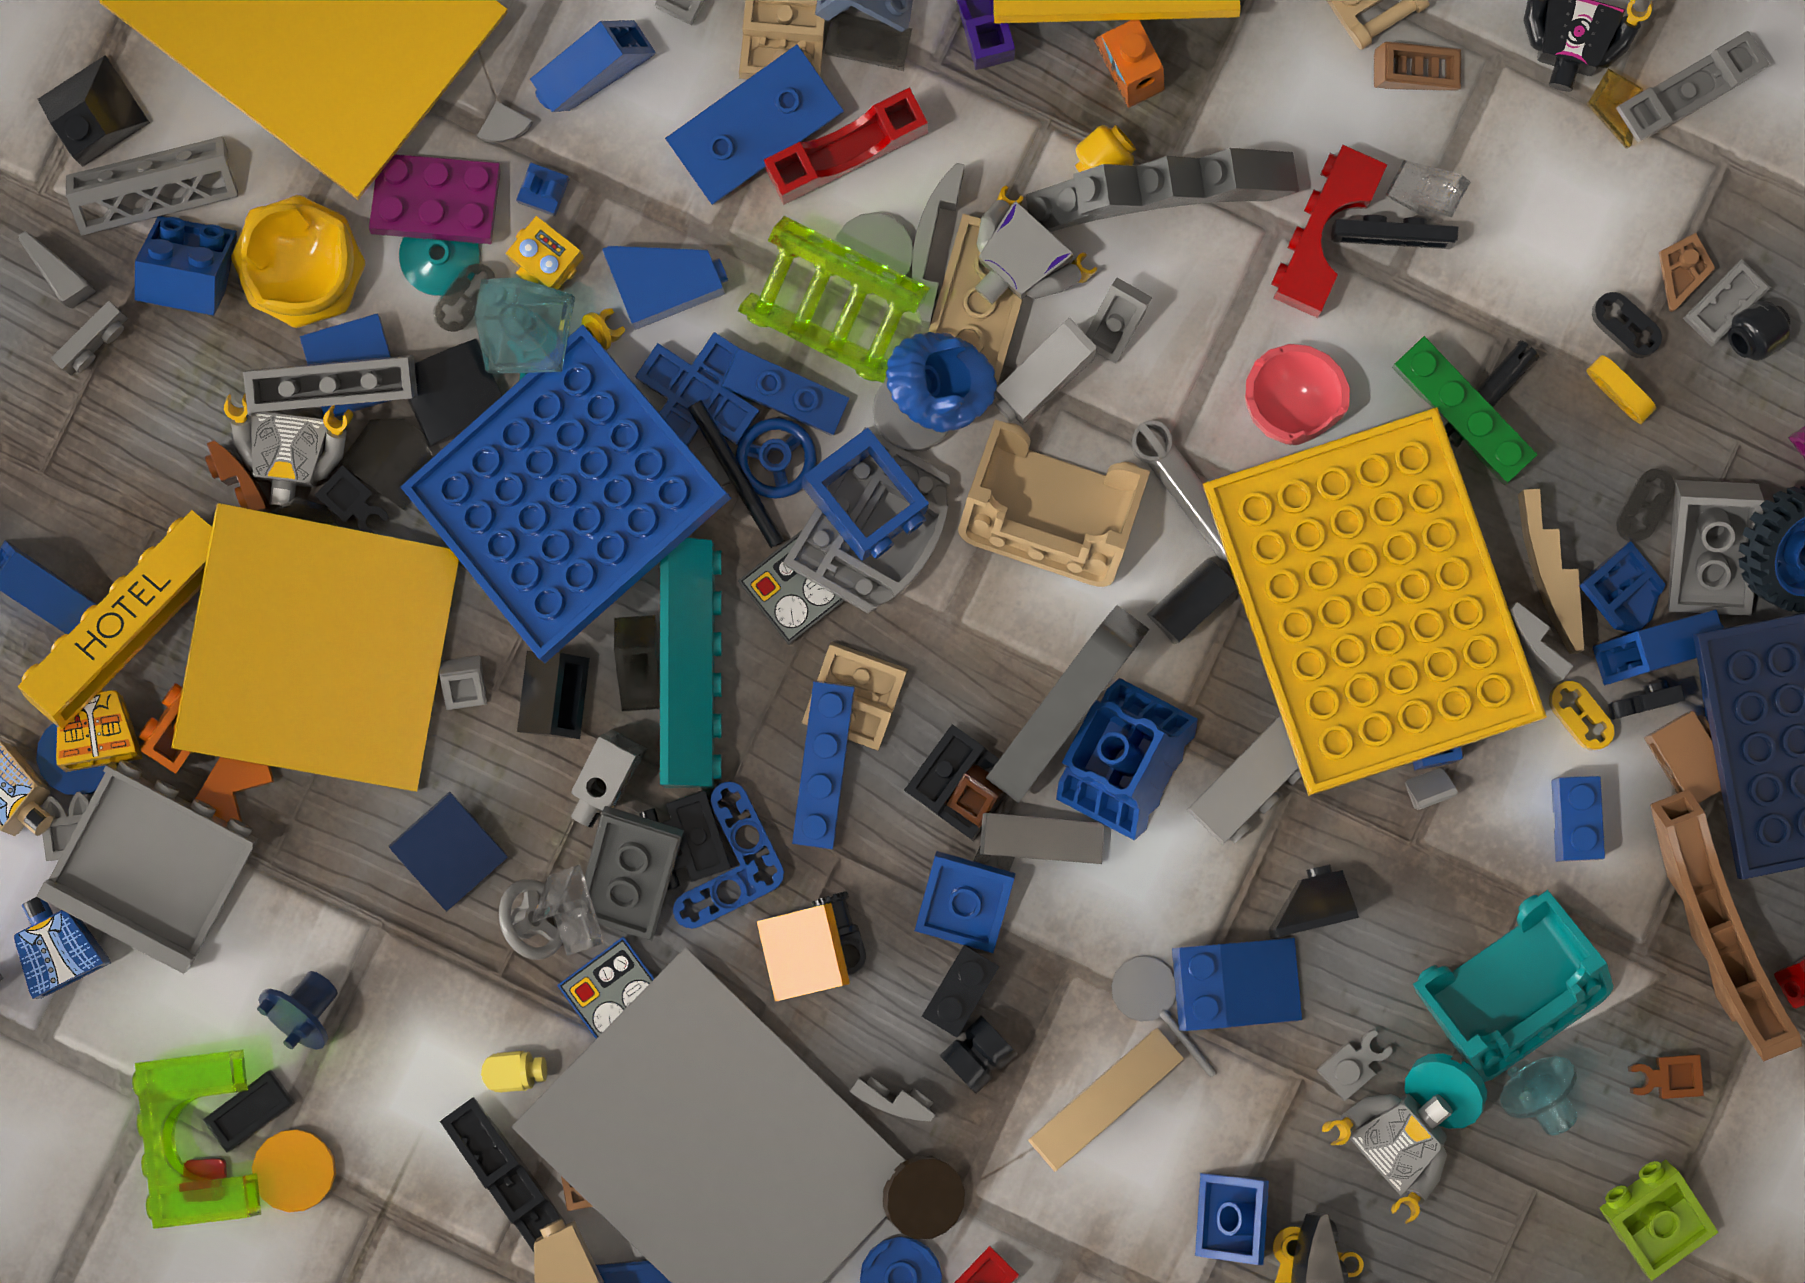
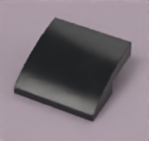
M475 338L415 363L418 396L408 399L427 444L431 447L457 437L502 397V394L478 340Z
M952 724L904 791L974 841L981 832L982 826L979 828L947 806V803L965 772L974 765H977L990 773L999 761V758ZM1006 793L1002 796L994 810L991 812L992 814H994L999 805L1005 799V797L1007 796Z

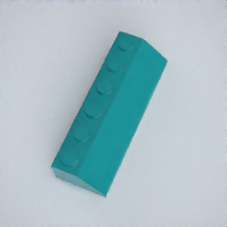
M686 538L660 561V785L664 788H714V779H722V754H714V738H722V713H714V697H722V672L714 673V656H722V632H715V615H722V591H715V575H722V550H715L713 540Z

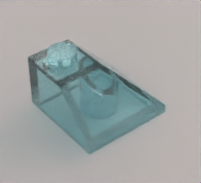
M521 278L481 279L475 321L485 370L489 374L562 372L575 297L570 293Z

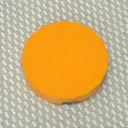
M301 1129L281 1131L266 1139L256 1152L252 1165L253 1184L260 1197L273 1208L285 1212L305 1211L320 1203L332 1189L336 1176L335 1158L330 1148L328 1149L326 1143L315 1133Z

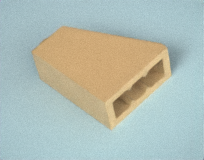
M559 1219L540 1229L542 1236L537 1238L534 1243L535 1283H604L575 1220L565 1225L563 1219Z

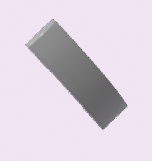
M1746 31L1681 72L1620 104L1616 109L1636 141L1640 142L1697 111L1770 64L1750 32Z
M956 163L938 183L924 208L916 232L912 258V288L917 314L924 328H930L939 290L938 282L924 280L940 208L956 212L965 164Z

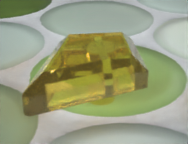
M1608 68L1589 99L1587 106L1619 142L1628 149L1632 145L1633 134L1616 107L1643 92V88Z

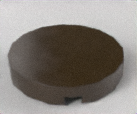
M915 1156L900 1163L894 1169L896 1172L891 1176L890 1180H887L883 1189V1208L887 1219L902 1234L914 1239H933L946 1233L958 1221L964 1207L965 1189L960 1175L948 1163L933 1156Z

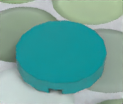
M1444 1053L1427 1054L1416 1060L1405 1078V1094H1410L1421 1107L1436 1094L1440 1095L1449 1104L1453 1113L1438 1126L1456 1129L1465 1128L1475 1123L1485 1108L1488 1093L1483 1078L1465 1061H1462L1460 1064L1457 1061L1451 1060L1453 1056Z

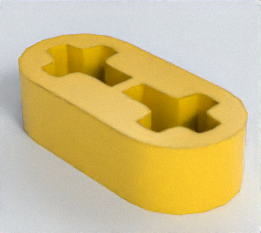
M1600 355L1587 368L1586 372L1592 381L1635 422L1642 424L1656 410V406L1651 398L1608 357Z
M1565 681L1552 689L1549 695V706L1580 746L1592 751L1600 750L1610 744L1614 737V726L1609 717L1580 683ZM1562 689L1567 693L1572 691L1577 693L1578 697L1574 702L1581 711L1579 715L1570 706L1566 708L1560 706L1559 702L1563 699L1560 693ZM1583 717H1586L1592 725L1598 723L1603 725L1604 729L1600 732L1603 738L1601 742L1596 738L1592 740L1586 739L1585 734L1588 733L1589 729L1581 720Z

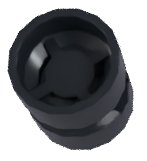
M982 1015L965 1031L966 1039L964 1041L955 1040L940 1054V1057L975 1094L992 1079L991 1071L994 1068L1002 1070L1018 1054Z

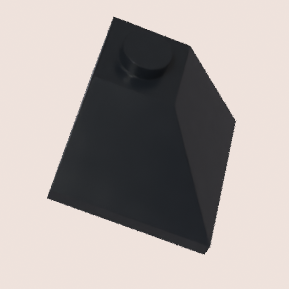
M106 55L38 98L51 126L70 155L82 167L150 123Z
M1330 864L1306 870L1308 878L1298 880L1270 926V938L1286 936L1359 918L1343 870L1332 872Z

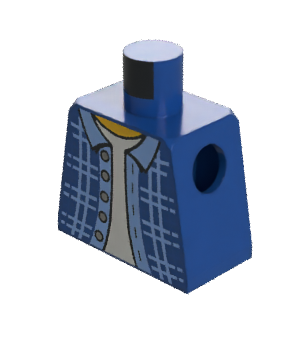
M38 897L21 905L31 926L16 933L14 941L32 999H42L111 964L109 957L82 920L63 910L53 914L49 904Z

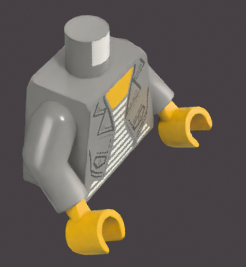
M229 394L224 404V412L231 418L234 444L245 468L253 472V477L259 481L272 483L269 505L293 508L296 486L315 488L318 481L326 479L343 459L347 435L345 428L353 418V412L350 409L344 413L343 421L338 420L334 416L335 405L328 409L323 419L269 412L251 413L250 417L247 415L246 394L242 398L244 407L241 408L235 407L232 404L231 395Z
M1394 1094L1368 1096L1343 1113L1341 1116L1342 1120L1325 1122L1322 1126V1132H1327L1334 1126H1337L1340 1136L1330 1145H1343L1350 1139L1400 1196L1407 1192V1197L1400 1198L1392 1205L1391 1212L1394 1214L1401 1204H1406L1411 1210L1410 1217L1404 1223L1408 1224L1418 1217L1420 1213L1419 1204L1425 1202L1441 1179L1447 1158L1445 1148L1443 1147L1447 1136L1438 1125L1447 1119L1453 1111L1449 1104L1438 1094L1433 1096L1422 1107L1410 1094H1405L1400 1098Z

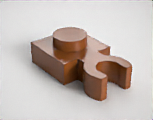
M1700 1054L1656 1057L1657 1069H1652L1645 1064L1639 1063L1628 1066V1072L1640 1071L1645 1075L1644 1085L1630 1088L1631 1094L1646 1095L1654 1087H1659L1660 1099L1704 1096Z

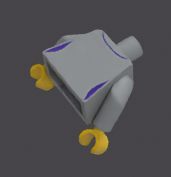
M1003 186L997 200L981 218L976 245L980 251L979 261L990 272L975 287L976 291L989 303L993 304L1007 288L1021 300L1026 296L1038 299L1063 292L1077 282H1086L1097 271L1096 266L1091 270L1082 267L1081 262L1087 254L1082 252L1073 260V253L1021 206L1024 197L1020 195L1019 199L1015 201L1008 199L1006 194L1009 187Z

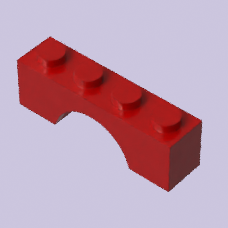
M909 87L873 105L861 117L833 133L811 141H800L764 159L765 169L783 205L928 134V122Z
M1342 145L1338 155L1329 154L1320 174L1327 178L1321 192L1313 189L1304 209V212L1311 214L1305 229L1297 226L1287 247L1294 251L1288 265L1280 263L1271 282V285L1278 288L1273 299L1316 318L1319 317L1338 276L1326 261L1322 251L1321 237L1323 228L1333 216L1342 211L1367 209L1388 164L1345 145Z

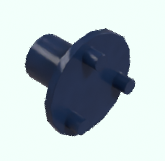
M310 971L290 995L271 988L263 990L258 999L260 1005L257 1007V1010L262 1015L267 1016L280 1031L287 1035V1038L283 1041L287 1048L293 1049L300 1043L305 1047L315 1050L322 1049L327 1044L329 1038L326 1029L318 1018L336 998L338 992L327 978L317 972Z

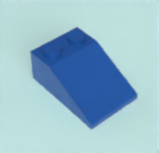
M1295 938L1172 948L1179 1031L1302 1020Z

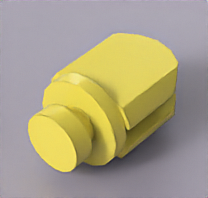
M525 1051L495 1053L484 1061L481 1076L486 1087L494 1092L526 1091L533 1088L535 1080L536 1082L546 1081L547 1063L545 1057H535L533 1060L531 1053Z

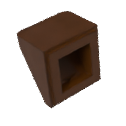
M974 765L964 773L947 806L980 828L982 826L983 813H991L1005 792L986 779L989 774L987 771Z

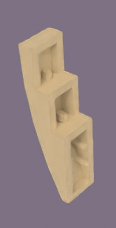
M1526 489L1518 494L1523 538L1533 577L1549 618L1568 653L1578 654L1584 651L1579 568L1562 569L1559 529H1543L1540 489Z
M1155 1028L1029 1138V1143L1053 1171H1057L1156 1085L1184 1058L1162 1032Z

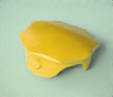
M294 195L278 202L249 210L242 232L231 254V261L238 274L248 303L252 307L279 319L293 328L303 327L345 313L351 304L355 289L365 268V259L357 245L346 217L302 195Z

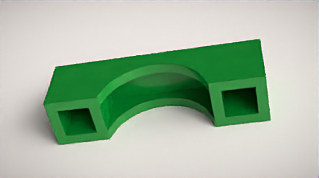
M1425 336L1394 363L1392 368L1420 398L1433 408H1438L1439 414L1456 430L1472 449L1476 457L1503 485H1506L1538 455Z

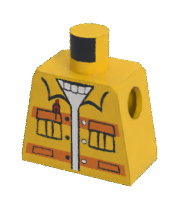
M102 689L62 730L57 726L56 762L57 766L65 772L105 766L111 762L119 763L120 760L127 762L143 759L125 700L117 690L103 692Z

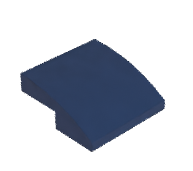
M448 792L389 845L391 851L446 912L508 858L504 850L479 825L478 821L451 792Z

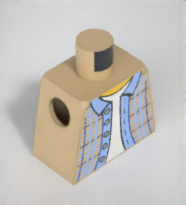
M0 740V831L16 836L25 826L36 836H39L50 827L53 821V816L40 807L50 795V789L15 747Z

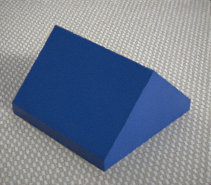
M1200 1173L1195 1256L1264 1265L1269 1180L1264 1177Z

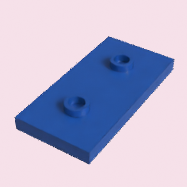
M795 45L665 139L711 205H714L765 169L764 159L800 141L803 142L844 113V110L800 47Z

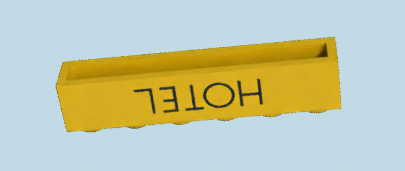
M193 510L184 518L180 517L170 525L167 535L156 546H151L143 552L138 560V565L127 576L119 577L110 587L109 594L98 605L95 604L89 607L83 613L80 623L69 634H64L55 641L51 648V653L40 664L32 665L24 673L18 688L25 698L62 730L201 589L212 526Z

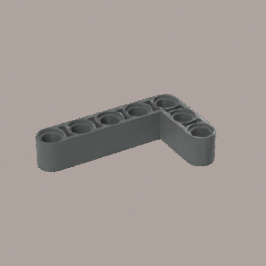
M1116 605L1060 677L986 779L1019 803L1150 629Z

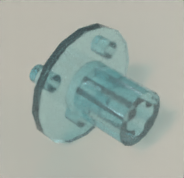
M1558 1056L1541 1058L1526 1065L1521 1070L1516 1066L1508 1070L1507 1074L1510 1080L1502 1090L1500 1102L1501 1107L1510 1117L1520 1119L1536 1117L1543 1130L1552 1136L1566 1132L1575 1124L1578 1118L1577 1112L1568 1100L1567 1095L1573 1090L1577 1080L1575 1066L1567 1058Z

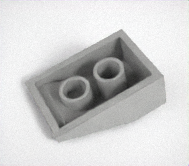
M1676 480L1671 525L1669 612L1705 613L1717 610L1718 614L1752 615L1754 592L1750 590L1749 584L1743 580L1741 575L1745 570L1739 567V558L1745 557V555L1739 552L1740 543L1748 542L1749 540L1742 534L1745 527H1754L1755 523L1750 520L1753 513L1763 514V509L1760 505L1764 502V498L1759 484Z

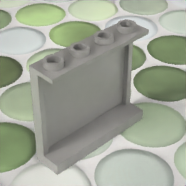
M120 760L119 764L111 762L105 766L103 778L51 876L42 884L36 897L184 974L194 962L259 839L251 835L253 829L245 823L233 818L226 822L215 816L216 809L198 799H194L190 803L177 796L179 790L171 784L162 780H157L154 784L141 777L143 771L135 765Z

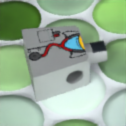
M612 729L599 736L571 791V794L580 799L571 817L580 824L593 828L605 806L616 807L647 748ZM597 778L605 782V791L598 787Z

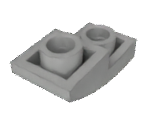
M871 1076L867 1082L859 1078L849 1091L869 1105L902 1118L932 1121L936 1115L935 1112L929 1109L934 1102L916 1088H913L910 1094L902 1089L892 1102L887 1098L891 1091Z

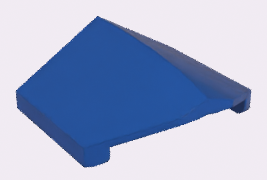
M1630 541L1590 572L1579 586L1613 629L1634 633L1640 631L1652 620L1659 595L1663 592L1665 583Z

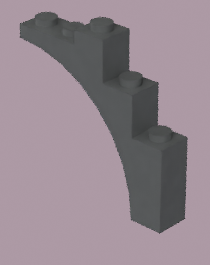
M1228 148L1201 158L1165 156L1138 166L1102 164L1073 174V179L1026 194L1028 213L1049 232L1095 220L1162 208L1217 202L1272 201L1299 192L1293 152Z

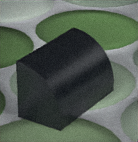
M1206 559L1147 615L1173 644H1177L1237 590L1236 583L1217 564L1210 559Z
M527 651L517 732L580 739L590 658L556 653L544 663L533 651Z

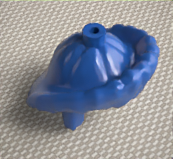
M949 333L915 334L912 338H905L899 346L894 348L893 355L887 361V388L892 393V400L898 404L902 413L907 414L913 422L919 423L924 428L944 433L966 427L976 417H980L992 405L995 399L994 393L998 385L994 377L995 369L993 365L971 343L954 337Z

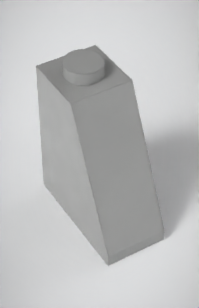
M1069 317L996 389L995 396L999 399L995 403L996 407L1010 422L1016 418L1023 425L1094 360L1097 346Z

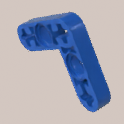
M735 782L719 784L711 794V805L740 866L683 893L677 898L674 903L673 914L676 921L685 928L695 929L702 927L776 890L784 880V869L746 791ZM726 789L732 794L739 792L741 799L736 802V806L740 814L742 815L747 809L751 814V818L741 819L733 824L731 828L726 823L727 819L734 818L728 807L720 808L718 804L723 799L721 792ZM745 825H751L759 832V842L751 849L741 848L736 841L738 829ZM765 846L769 851V855L761 856L767 867L775 866L777 869V873L772 876L774 882L768 886L764 881L757 882L754 875L759 872L755 860L751 861L748 865L744 860V856L757 854ZM726 880H733L740 886V897L732 904L721 902L717 895V888ZM709 888L711 899L720 910L711 914V907L708 906L698 912L700 919L696 922H693L690 917L683 918L681 911L686 908L684 902L687 899H691L693 903L705 900L706 897L701 892Z

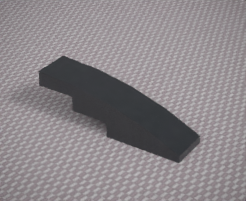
M472 1097L443 1118L440 1123L484 1188L490 1191L511 1224L517 1227L534 1252V1243L537 1238L542 1236L540 1229L563 1218L485 1110Z

